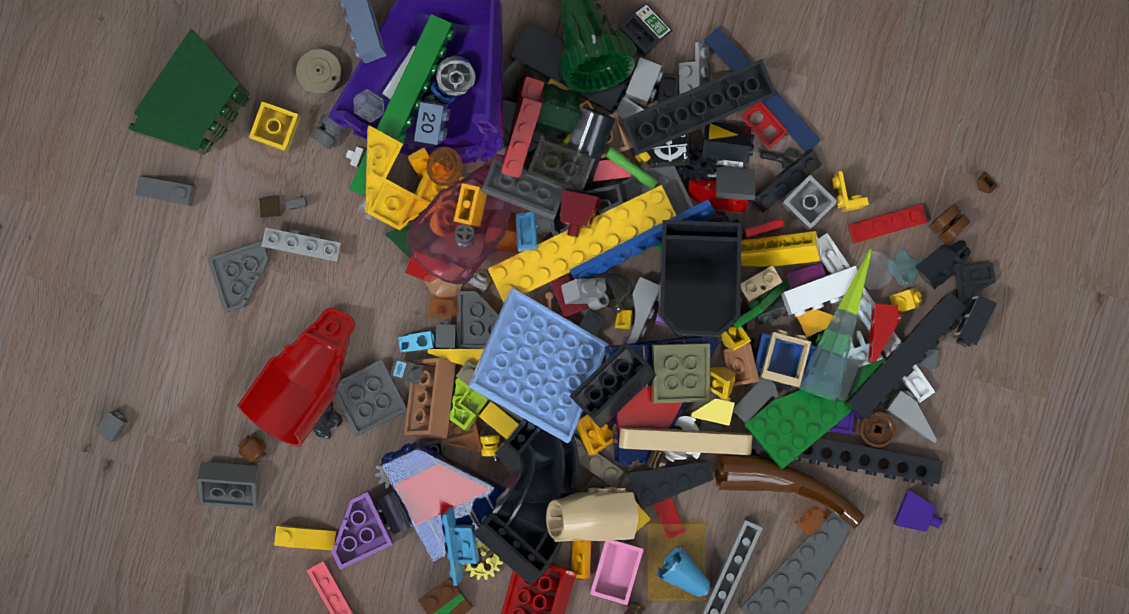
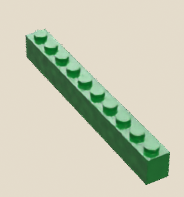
M431 14L378 125L377 130L402 144L406 138L405 132L407 128H410L414 122L413 115L416 110H419L420 102L423 101L421 98L424 92L427 93L430 88L431 82L429 81L432 75L435 76L439 66L437 64L440 58H444L447 52L446 45L455 35L452 23ZM367 151L349 187L352 192L365 198Z

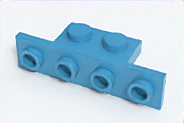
M449 507L442 516V524L445 526V542L448 546L447 558L451 566L450 577L453 579V586H457L464 578L462 563L477 564L479 562L476 537L473 535L475 531L474 525H456L454 507Z

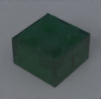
M544 83L539 99L542 106L537 122L572 133L580 115L579 94L573 90L561 89L554 84Z

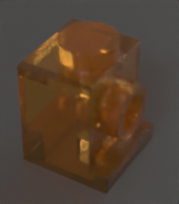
M430 298L429 318L452 320V316H456L457 305H454L453 300ZM441 306L447 307V311L445 313H441Z
M818 507L811 511L808 509L801 516L802 521L796 520L794 523L811 537L826 521L823 518L825 514Z

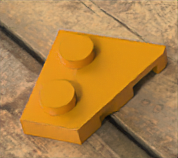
M586 414L579 418L576 429L589 456L595 455L619 439V436H614V432L608 428V425L605 424L600 429Z

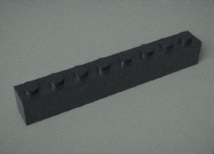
M951 292L945 294L848 398L844 405L860 420L869 419L876 412L874 408L878 404L882 405L889 398L887 394L891 390L895 391L901 385L900 380L904 376L907 378L914 371L912 367L916 363L920 364L927 357L925 353L929 349L933 350L939 344L938 339L942 335L946 336L952 330L951 325L954 322H959L965 314L963 312L967 307Z

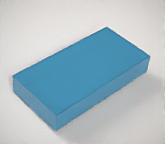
M517 213L518 251L538 249L536 213Z

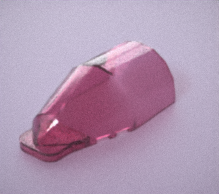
M496 154L486 164L469 173L467 177L457 180L446 189L440 190L408 230L407 245L412 256L431 275L444 282L456 285L466 284L474 277L503 239L513 206L509 202L487 194L480 227L470 225L474 229L475 234L474 243L469 248H460L455 243V230L464 223L455 222L454 217L462 183L483 188L493 159L497 158L503 161L504 155Z

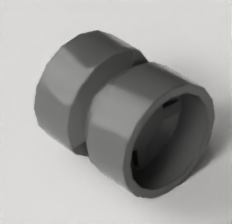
M324 114L319 121L320 126L315 127L309 136L326 148L331 149L336 142L335 137L340 136L344 128Z

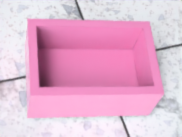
M620 540L604 541L590 594L628 605L643 553V547Z

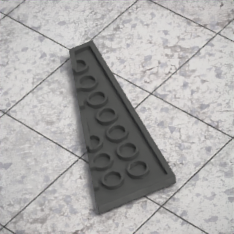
M832 511L740 608L746 614H802L851 526Z

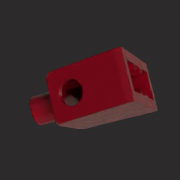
M562 190L560 220L563 224L569 225L567 236L578 238L580 228H591L601 203L599 197Z

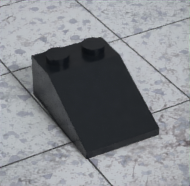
M397 490L377 499L378 503L375 505L379 514H384L386 519L384 524L388 532L392 531L393 534H396L415 524Z

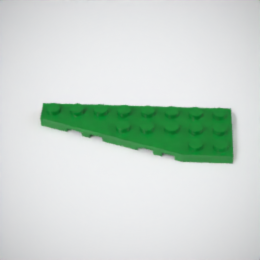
M885 358L858 368L846 401ZM807 387L773 400L744 426L782 470L851 411L844 405V401Z

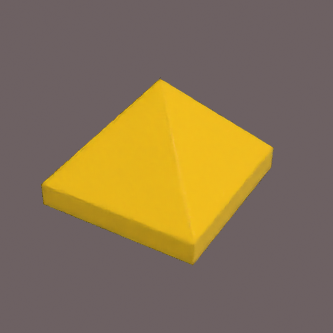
M617 309L615 328L630 330L633 322L632 310Z

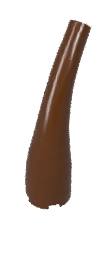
M718 453L716 461H720L718 470H715V481L719 490L773 491L800 495L829 508L854 529L865 518L862 512L838 492L814 477L792 467L786 466L781 470L775 461L752 454Z

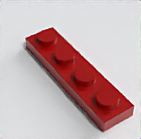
M920 204L848 225L852 242L855 244L927 223L923 205Z

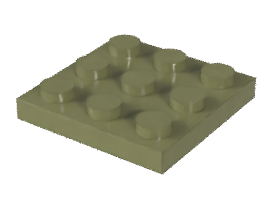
M710 343L652 345V369L657 374L652 379V403L710 401Z

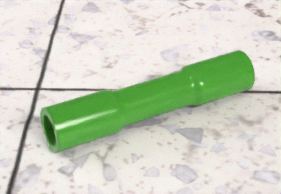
M610 147L606 152L605 156L631 173L649 189L652 190L658 180L626 159L619 151Z

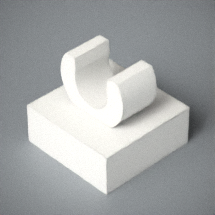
M356 147L355 152L348 150L346 157L351 160L350 165L359 168L367 150Z

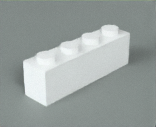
M856 266L783 292L781 296L788 315L794 314L797 317L805 314V309L812 307L813 310L824 307V302L830 301L832 304L842 300L841 296L846 294L857 273Z

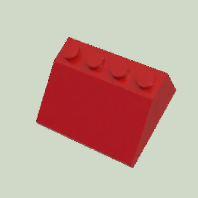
M551 563L544 574L531 586L513 571L501 614H565L577 571Z

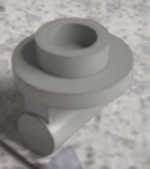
M474 271L468 283L485 292L491 279L485 271Z

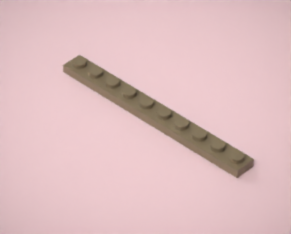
M466 361L456 377L469 385L476 366ZM489 399L518 421L523 419L521 416ZM574 436L577 443L579 464L613 487L623 473V470L599 453L589 456L583 442Z

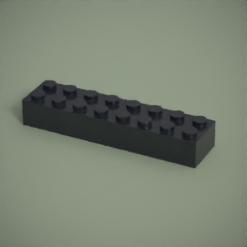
M760 59L618 121L634 157L773 97L777 93L763 60Z

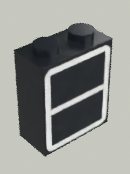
M981 295L972 296L964 313L965 315L953 335V338L957 339L956 343L964 347L977 345L997 303Z

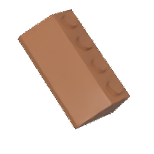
M441 358L413 360V363L423 366L418 385L410 383L404 435L429 439H445L448 434L456 363Z

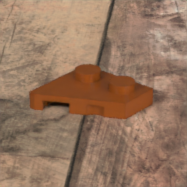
M475 421L468 431L463 430L454 422H449L447 438L442 439L443 445L481 453L482 445Z

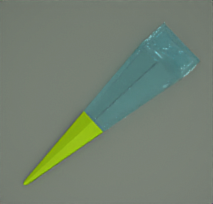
M871 249L867 252L805 368L806 371L799 387L800 390L835 402L837 401L844 383L853 333L872 256Z

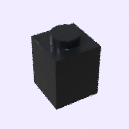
M588 310L579 327L596 336L605 318Z

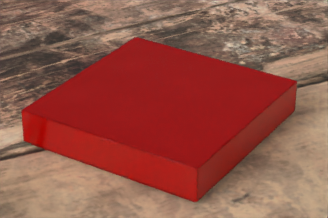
M778 219L743 231V237L747 239L780 229L784 226L783 220Z

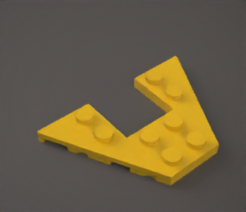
M368 126L365 213L401 230L410 220H414L419 216L420 212L432 206L442 195L450 192V189L460 181L465 180L461 175L431 160L415 194L387 180L386 177L403 144Z

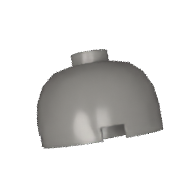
M451 56L441 61L437 68L436 78L439 87L448 95L458 96L465 94L474 85L475 73L473 66L467 59L461 56Z

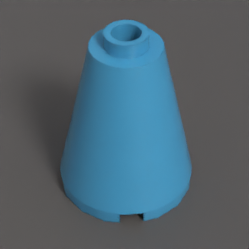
M679 546V549L676 547L669 552L662 561L664 563L663 568L659 567L657 570V577L697 597L706 596L711 589L710 581L682 546Z

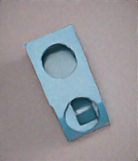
M434 331L398 337L400 353L436 348Z

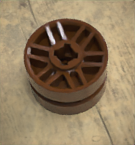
M955 203L928 226L934 234L942 230L938 238L944 245L971 222L965 214L957 218L961 210Z
M875 412L869 419H862L858 423L859 437L867 445L883 447L888 445L895 437V423L886 413ZM876 425L880 427L878 433L874 432Z

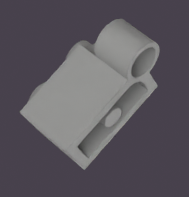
M604 278L575 279L561 285L565 304H588L589 308L595 311L607 306L609 303V298L604 293L607 289Z

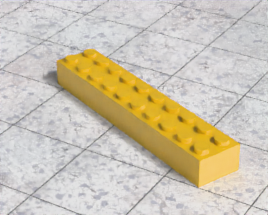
M660 185L596 216L590 229L580 228L578 238L567 236V230L538 244V249L523 251L488 268V271L503 302H505L511 288L523 294L529 293L570 273V269L661 224L663 220L676 216V213L663 186Z

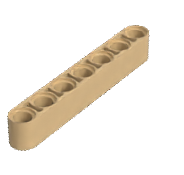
M620 427L619 448L751 454L752 434Z

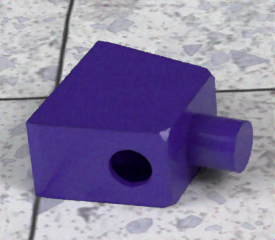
M906 490L893 524L926 532L929 525L939 529L943 518L934 515L936 509L934 505L915 493Z

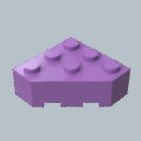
M370 491L350 500L332 550L340 570L394 544L390 533L385 527L384 520L376 508V503Z

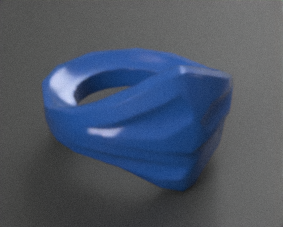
M438 82L431 84L432 92L441 101L451 104L457 98V96L448 95L442 90ZM436 88L439 89L446 97L440 95Z

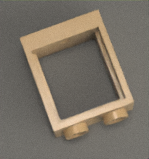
M772 265L741 283L740 295L744 302L747 303L782 283V280Z
M777 329L776 333H771L760 378L800 387L811 342L807 341L805 336L796 334L794 338L788 336L789 332ZM776 339L803 345L795 378L768 371Z

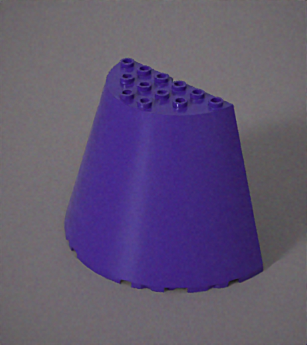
M396 0L379 28L387 56L366 64L361 59L330 111L328 118L344 129L347 126L353 128L354 135L367 140L368 126L375 129L378 128L390 102V99L384 96L382 92L412 47L417 45L432 14L452 23L455 30L453 39L448 41L446 45L447 52L444 58H440L437 65L447 57L461 56L467 59L473 66L475 82L465 94L458 95L454 102L448 104L450 117L449 121L445 122V128H447L446 140H443L438 145L414 141L419 110H416L413 115L414 122L405 132L406 138L400 153L409 156L425 148L429 156L435 157V162L454 164L476 163L478 158H481L483 162L487 158L495 157L496 152L500 151L503 145V8L500 0ZM432 75L429 81L431 84L437 82L436 75ZM431 85L428 92H424L421 98L423 101L447 104L432 92ZM436 88L440 95L446 97L439 89ZM358 106H360V107H362L363 109H365L366 111H368V114H367L366 112L362 113V110H361V109H360V112H359V111H358Z

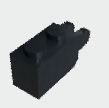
M964 240L957 241L951 247L941 245L915 268L921 278L935 290L964 266L962 262L969 257L971 251L967 248V243Z

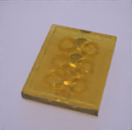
M705 523L647 524V601H706L705 596L697 597L659 579L656 575L658 568L662 569L664 566L663 559L674 548L677 547L679 549V546H682L705 575ZM663 528H668L670 534L679 531L680 528H684L685 532L671 537L665 534Z

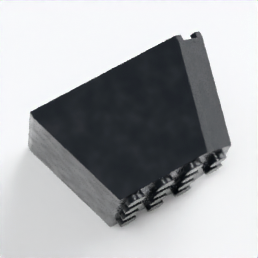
M663 220L659 266L658 317L677 336L720 337L740 318L742 223Z

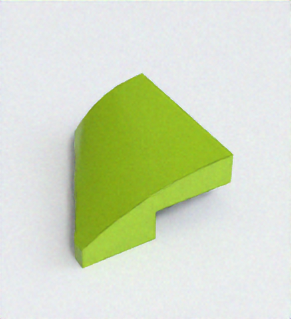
M457 378L455 381V394L452 400L453 407L449 419L463 430L468 431L489 402V399L468 387V384Z

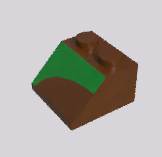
M451 577L444 580L418 600L427 614H465L473 608L459 587L453 586V579Z

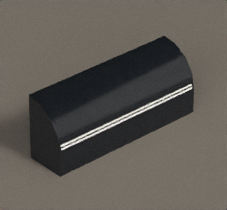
M590 107L580 108L555 180L578 189H590L615 118Z

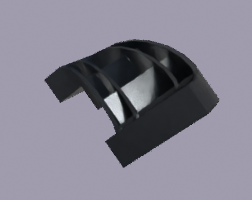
M523 418L494 453L513 471L503 481L506 491L496 499V507L484 518L473 535L531 586L550 566L563 541L555 542L550 536L546 523V513L551 501L578 492L579 457L574 435L571 441L566 443Z

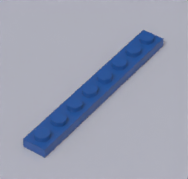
M706 200L668 220L705 221L715 215L716 212L710 201ZM662 223L570 269L574 279H590L598 273L607 271L608 268L623 263L632 256L639 255L650 247L657 246L661 242Z

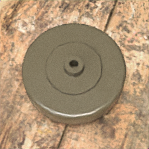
M315 48L305 52L298 60L296 77L299 84L306 91L316 95L330 93L339 85L342 78V66L334 53L327 49Z

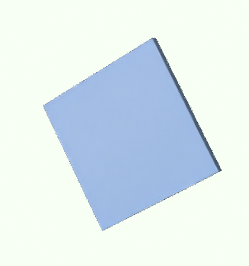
M511 288L468 387L568 443L571 441L582 413V409L570 398V395L601 366L609 344L525 294Z

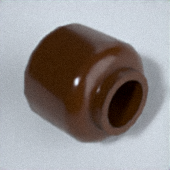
M247 435L238 445L240 447L238 450L239 454L249 463H253L256 460L260 462L266 456L264 451L267 446L256 435Z

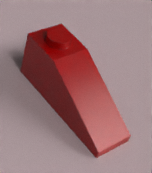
M689 180L687 194L690 198L700 202L709 200L713 207L726 212L746 213L748 200L716 198V181L693 180L691 182Z
M871 305L868 363L876 362L895 330L897 322H900L901 311L898 310V305Z

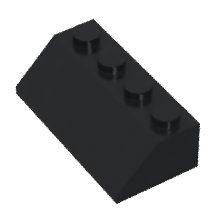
M625 342L570 395V398L601 429L657 374Z

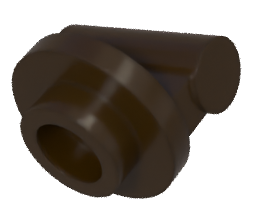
M651 450L645 465L655 470L664 468L667 462L666 454L660 450Z

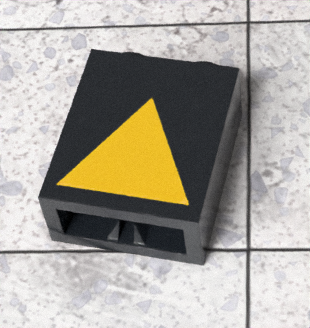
M717 122L706 125L703 134L702 157L748 163L749 156H753L754 135H751V127Z

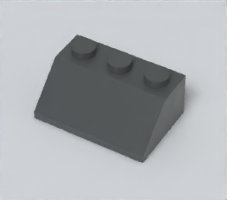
M201 461L197 477L199 504L257 509L260 481L259 466Z

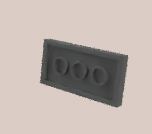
M494 158L481 192L554 220L561 202L562 190H565L566 185L522 169L519 178L500 173L503 161Z

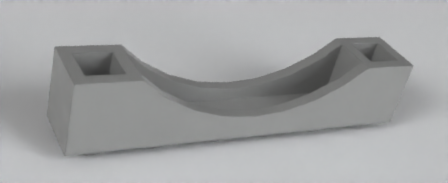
M639 277L632 293L635 319L631 335L627 341V344L635 352L638 349L636 343L638 337H643L647 328L644 325L647 318L651 319L654 313L653 303L654 301H659V285L642 277Z

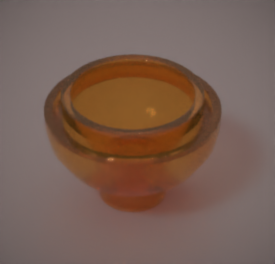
M440 147L431 153L427 161V173L432 182L440 186H448L457 182L461 177L463 160L457 151L449 147Z

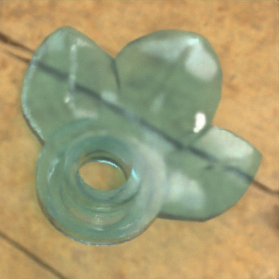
M904 248L900 249L895 256V260L887 261V270L890 275L896 278V282L900 286L908 287L913 283L915 276L919 275L915 266L922 261V258L919 257L911 260ZM903 274L906 275L905 281L902 279Z

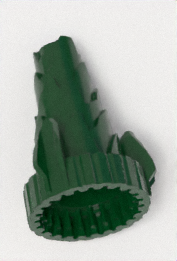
M560 0L562 12L560 20L565 33L562 36L566 48L562 49L559 64L560 78L565 80L566 85L571 90L580 93L599 92L623 82L631 75L636 64L634 55L637 53V48L632 40L619 28L616 30L614 28L611 29L607 14L603 15L601 5L596 3V0Z

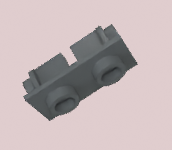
M782 297L773 301L774 307L770 304L762 313L757 315L759 324H768L778 317L789 316Z

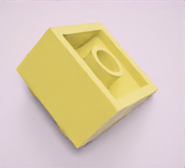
M718 396V399L713 398L690 412V417L730 425L734 403L730 402L731 398L722 399Z

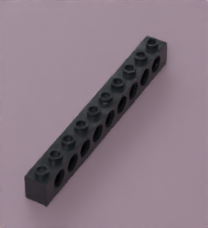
M752 436V452L763 454L765 450ZM819 438L811 445V453L807 455L801 453L794 459V461L800 462L801 458L809 459L808 463L815 465L825 462L828 463L827 467L839 469V465L846 466V470L858 472V469L866 470L865 474L876 476L877 473H883L884 478L894 480L896 476L903 477V481L910 483L919 480L922 481V485L933 487L934 483L939 484L943 461L824 438ZM825 447H828L831 451L828 458H823L821 455V450ZM843 451H847L850 455L849 459L845 462L840 459V454ZM865 454L868 457V463L861 465L859 458ZM881 458L887 460V466L884 469H880L878 466V461ZM900 462H904L906 469L900 473L897 470V465ZM920 465L925 468V473L922 476L916 474V468Z

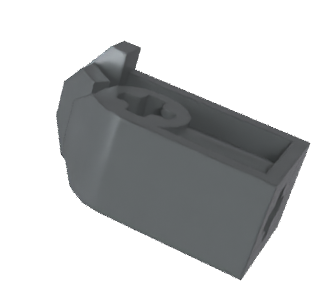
M758 376V383L734 406L732 413L746 424L771 396L775 399L779 396L774 381Z

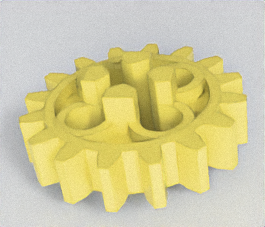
M477 539V547L480 548L481 555L485 556L490 549ZM494 554V556L486 558V563L491 565L490 570H486L484 563L480 562L476 568L472 567L471 564H467L465 572L470 570V577L476 574L477 580L481 576H484L485 580H487L488 574L494 577V570L500 571L497 565L503 564V561L499 560V557Z

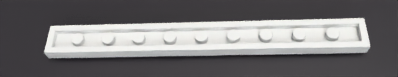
M828 233L818 239L820 259L831 275L851 268ZM864 288L858 316L870 332L871 305L875 303ZM894 331L882 350L886 357L901 342ZM915 364L912 367L914 371L907 378L904 376L902 381L911 394L914 395L917 403H920L935 393V391Z

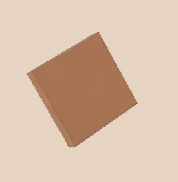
M745 344L736 350L730 348L722 350L726 368L735 373L733 387L759 381L751 344Z

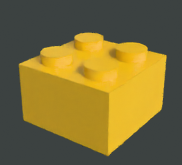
M261 102L249 138L288 153L301 116Z

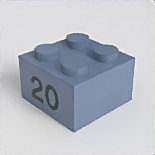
M426 100L420 102L414 141L438 145L443 140H446L447 128H445V122L449 121L450 117L448 104Z

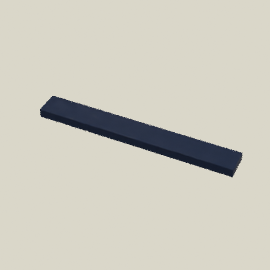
M719 27L704 39L732 72L751 64ZM777 91V95L761 101L786 128L789 136L804 152L813 148L820 141Z

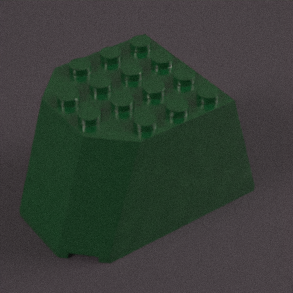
M190 29L136 108L134 114L137 115L135 123L130 124L129 129L139 135L205 155L212 150L220 138L223 139L228 132L227 127L230 123L236 121L239 116L237 112L241 106H246L250 99L248 97L250 93L211 46L193 29Z

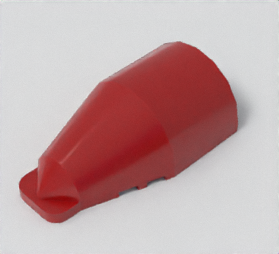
M335 308L325 309L313 324L298 335L299 338L291 345L287 344L283 352L277 357L273 356L269 359L238 403L237 407L269 435L291 446L300 447L335 397L350 343L349 337L356 327L354 319Z

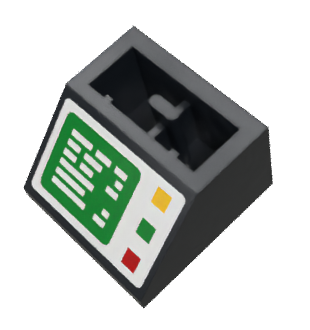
M647 3L632 13L619 26V29L632 40L644 57L673 31Z

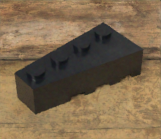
M624 183L579 192L601 199L596 216L627 202ZM561 202L554 220L549 218L553 237L567 231L569 225L563 224L560 220Z
M706 461L666 466L659 470L653 468L627 472L642 509L714 480Z

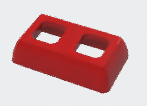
M762 102L754 104L741 116L768 148H771L787 133L786 128ZM756 111H759L764 116V120L758 125H755L750 120V116ZM769 125H772L777 131V134L771 139H767L763 134V130Z

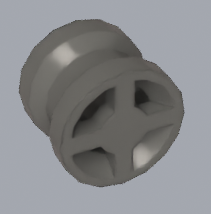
M461 224L455 230V243L460 248H469L474 243L475 233L470 225Z

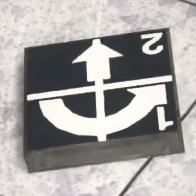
M688 133L651 149L652 168L690 164Z

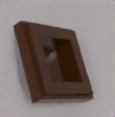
M983 172L976 180L979 191L991 194L997 187V183L986 172Z

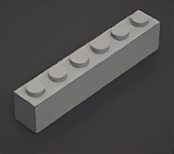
M743 518L701 614L725 613L763 529L761 526Z

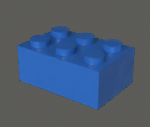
M764 333L760 334L757 353L754 359L758 373L762 372L771 335ZM776 339L768 371L795 378L803 345ZM810 345L801 380L803 384L810 385L819 350L817 346Z

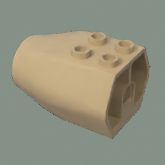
M588 488V492H577L551 501L546 513L548 532L555 542L634 539L638 524V509L634 493L627 492L626 488Z

